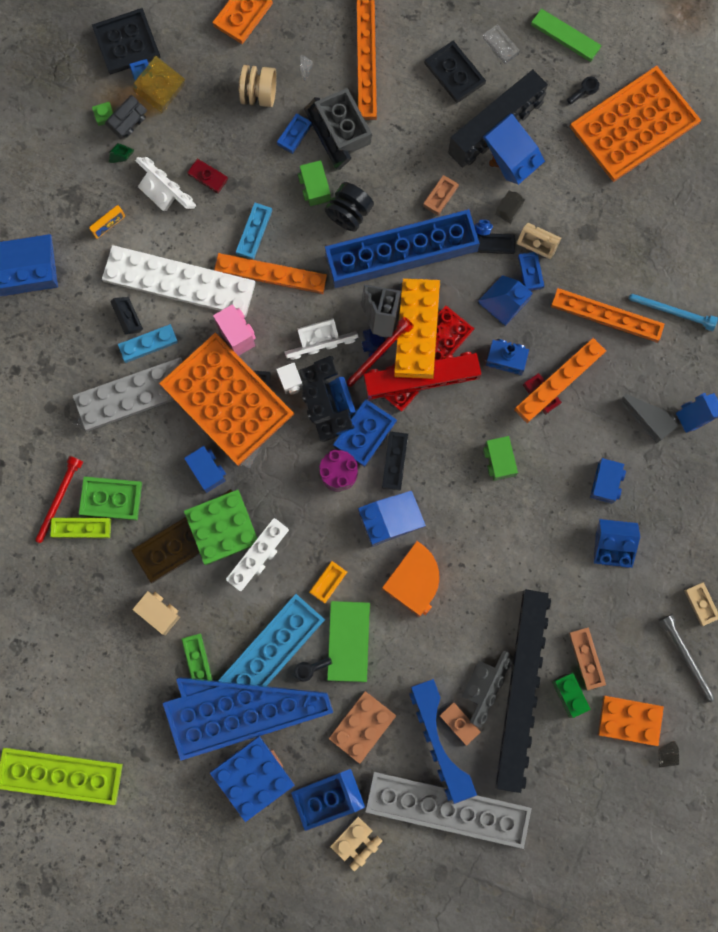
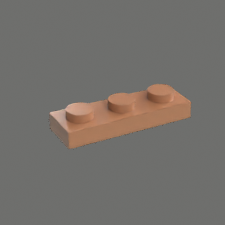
M589 627L569 633L586 691L605 686L606 682Z

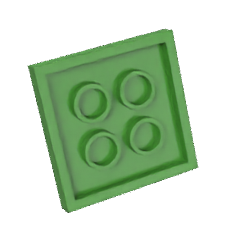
M239 490L184 511L205 566L251 548L258 539Z

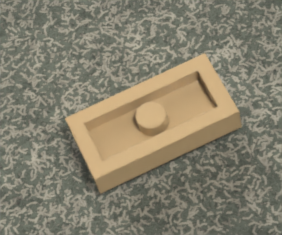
M704 582L684 590L701 626L718 620V611Z

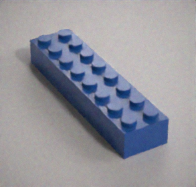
M465 210L325 246V255L334 287L339 288L478 252L480 243L470 210Z

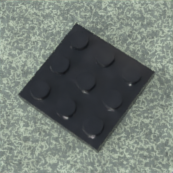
M143 8L92 24L110 75L129 69V64L145 59L150 62L161 58Z

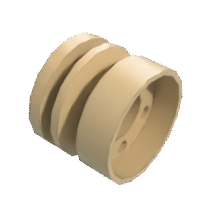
M243 65L239 78L240 103L247 105L249 98L250 105H254L256 97H258L260 106L273 107L276 93V68L263 67L260 75H258L257 66H252L250 73V66Z

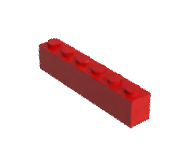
M464 352L457 357L447 355L442 357L441 360H436L434 362L433 379L395 377V366H389L386 370L378 371V369L367 371L364 374V382L368 400L479 380L482 374L477 353Z

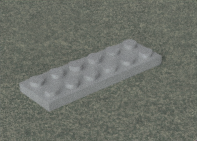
M182 358L168 361L73 395L86 432L174 401L159 383L183 362Z

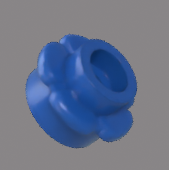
M479 220V223L475 224L476 233L489 235L493 225L488 220Z

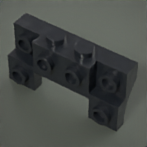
M333 356L315 361L313 365L299 370L304 385L302 386V398L307 403L309 409L307 410V415L310 421L315 423L320 441L322 442L334 439L338 435L355 428L348 409L341 412L337 411L329 381H327V379L338 375L333 362Z

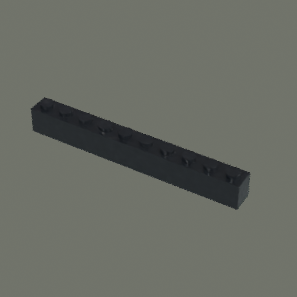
M525 589L522 594L495 788L499 790L521 793L522 789L526 787L524 770L525 768L528 769L529 757L526 755L527 748H531L532 736H529L530 728L534 727L535 716H532L533 708H536L538 697L535 696V690L540 685V677L537 675L538 668L541 669L543 664V657H540V654L546 642V637H543L544 629L548 627L546 610H549L551 606V598H548L549 593Z

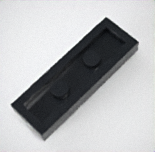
M389 431L382 483L383 489L401 491L408 441L407 433Z

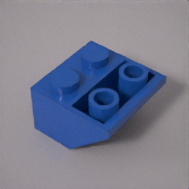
M599 519L595 537L594 564L633 568L640 541L638 523Z

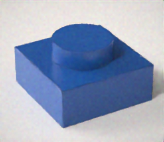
M147 59L129 64L135 83L153 79Z

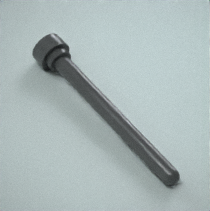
M673 614L658 621L659 624L670 633L708 702H713L715 698L675 628L676 620Z

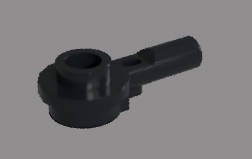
M592 76L585 78L582 81L581 89L567 98V102L571 105L585 94H595L599 89L598 80Z
M330 657L313 664L300 662L295 667L294 673L298 680L306 682L313 677L315 671L333 663Z

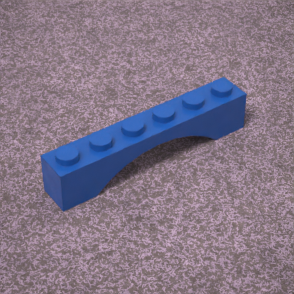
M434 679L411 687L412 692L409 693L412 704H417L419 711L416 712L419 723H424L426 729L423 731L427 743L431 742L433 750H430L434 762L438 761L440 769L437 772L441 782L445 781L447 789L444 791L448 802L452 800L453 804L477 796L470 775L459 769L450 760L440 743L437 733L436 716L441 697Z

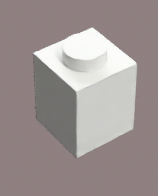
M295 363L278 368L277 373L285 394L290 393L292 395L298 393L303 384Z

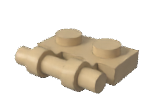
M358 816L330 847L344 861L351 856L354 861L349 866L353 871H356L359 866L362 867L366 863L365 860L372 852L375 853L379 849L378 846L383 841L379 836H376L371 841L368 836L373 830ZM364 842L367 847L358 854L355 850Z

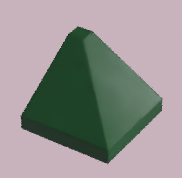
M117 143L109 152V162L127 161L134 152V149Z

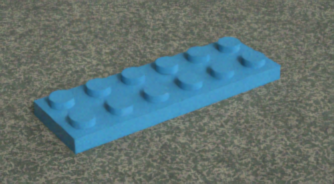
M295 594L218 681L267 686L325 619Z

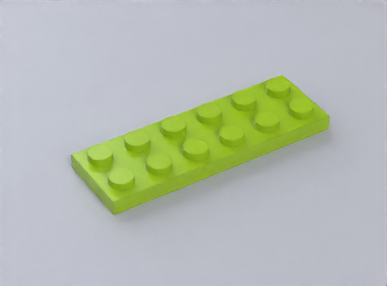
M3 748L0 761V789L116 805L123 764Z

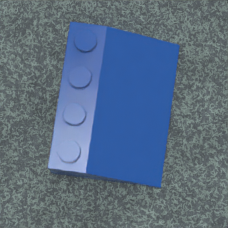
M51 234L0 242V296L58 288Z

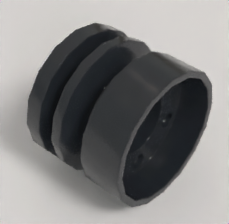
M343 182L335 192L336 198H331L330 203L324 209L327 216L337 225L348 231L355 232L358 230L359 224L363 222L362 216L368 215L374 206V202L361 188L349 182Z

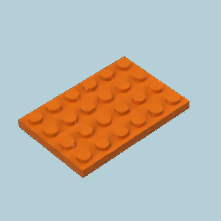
M655 66L572 122L569 127L609 178L615 182L700 124L701 119L659 67Z
M216 332L159 383L237 466L243 463L294 415L291 409Z

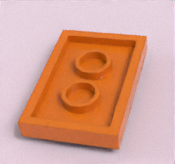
M229 0L212 22L213 27L243 45L272 6L273 1Z
M603 696L598 735L659 746L664 706Z

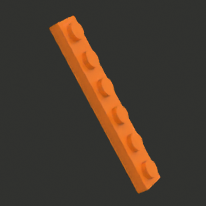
M218 253L214 271L254 281L324 294L327 274Z
M559 288L556 290L551 305L552 308L657 343L660 341L665 325L664 323Z
M592 338L514 410L526 423H529L595 363L606 350Z

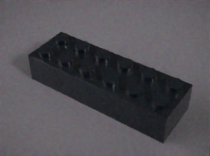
M532 69L450 137L448 154L462 168L467 164L468 166L471 165L480 153L484 154L489 149L483 136L510 113L514 115L518 122L520 120L524 121L534 108L537 110L544 103L543 99L546 95L548 84Z

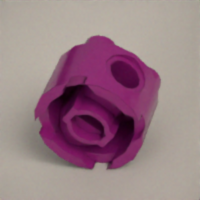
M332 450L321 460L319 466L320 478L328 489L341 492L350 489L355 484L358 476V467L356 460L351 454L342 450Z

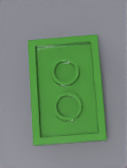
M84 477L79 515L138 521L142 482Z

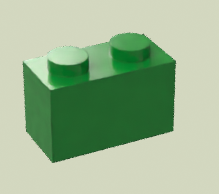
M573 673L566 674L552 681L569 718H575L591 710Z

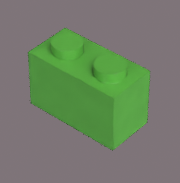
M321 160L301 165L300 173L297 174L300 184H304L305 189L302 190L304 200H308L310 206L330 202L331 193Z
M509 436L487 440L485 447H483L484 457L489 460L490 465H487L489 476L493 477V481L515 477L518 474Z

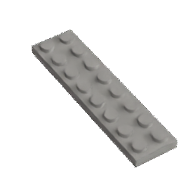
M374 772L366 813L524 849L531 807L479 795L453 804L452 800L448 802L444 790L447 788Z

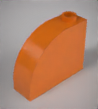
M416 541L382 587L383 591L418 617L422 614L426 616L432 608L430 602L434 598L439 586V569L434 556L424 545Z

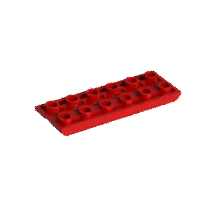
M446 305L438 313L435 361L441 360L444 356L453 355L475 329ZM420 391L384 398L402 412Z

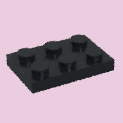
M454 40L424 61V64L456 103L486 83L485 78Z

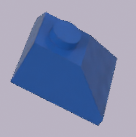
M502 275L478 300V303L506 326L529 302L533 293L518 280Z

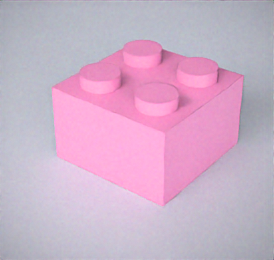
M232 304L213 315L219 331L229 347L238 356L255 347L254 340L256 337L249 323L246 325L245 317L240 308L236 309Z

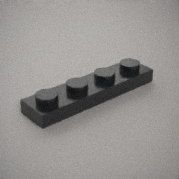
M314 97L304 110L312 122V126L335 169H341L352 158L348 151L339 150L314 104L320 98Z

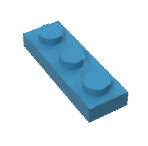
M254 203L237 247L236 255L254 260L270 219L272 208Z
M171 324L122 342L118 346L124 362L127 363L177 344L178 341Z

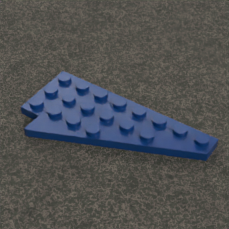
M183 677L176 679L181 697L163 702L180 761L333 713L327 692Z

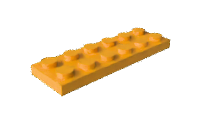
M403 278L399 320L405 316L412 322L414 328L397 339L395 377L433 379L440 280Z

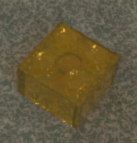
M155 56L134 82L133 91L159 112L163 113L184 87L185 79Z

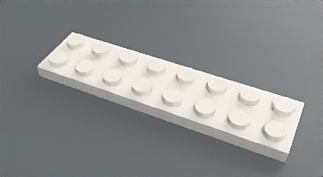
M112 245L102 276V281L218 311H222L233 304L236 309L240 308L244 317L247 315L256 284L254 280Z

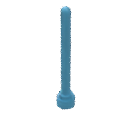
M636 294L629 295L630 301L703 324L702 326L706 330L712 332L718 321V317L712 315L710 317H703Z

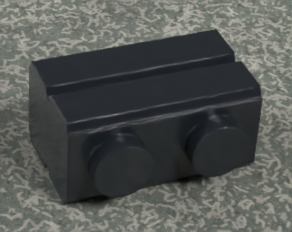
M130 95L105 121V125L120 139L123 136L127 138L134 131L132 127L136 123L140 125L146 118L144 114L147 112V109L133 95Z

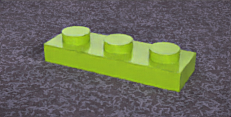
M110 518L51 519L52 538H110Z

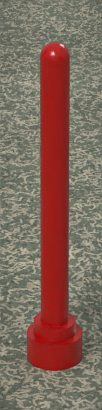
M403 316L398 321L397 329L392 333V337H388L346 381L348 387L353 386L402 334L409 333L414 328V325L408 318Z
M72 456L68 457L66 462L68 463L66 466L68 469L35 538L37 543L43 542L51 525V519L54 518L74 472L78 471V468L81 469L83 461Z

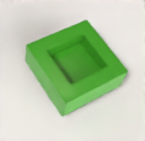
M110 102L92 107L98 126L104 125L105 121L113 114Z

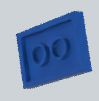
M365 399L351 419L355 428L340 434L333 444L338 450L351 454L356 462L363 467L367 465L397 422L394 417Z

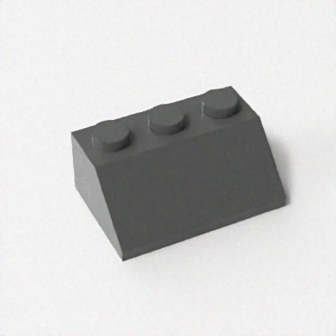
M348 88L314 102L339 150L356 151L371 144L372 133Z

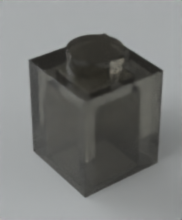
M509 190L497 207L495 215L511 224L523 207L525 199L519 193Z

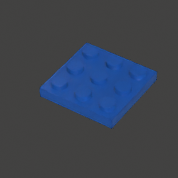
M260 735L210 771L211 776L245 822L295 786Z

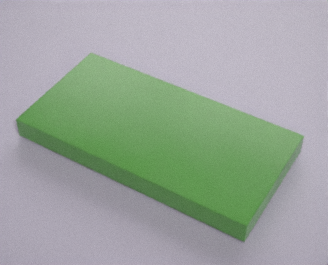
M331 601L329 657L333 664L328 666L329 681L367 682L370 603Z

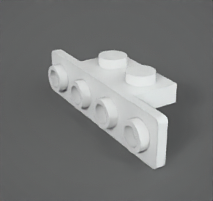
M148 157L136 158L135 161L147 172L138 188L159 208L167 211L175 199L186 209L196 207V204L192 201L193 199L188 194L183 193L179 189L178 184L170 181L164 171L157 169L151 159Z
M329 319L298 328L302 347L288 350L284 353L286 358L294 360L300 358L301 354L304 353L315 354L319 352V349L325 347L332 349L337 347L339 343H353L355 339L359 338V335L354 331L338 336L334 319Z
M274 518L226 578V581L239 591H242L255 573L258 576L266 567L263 565L266 559L271 560L277 553L276 546L289 529Z

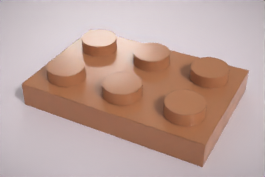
M365 691L330 736L329 740L360 764L396 715Z

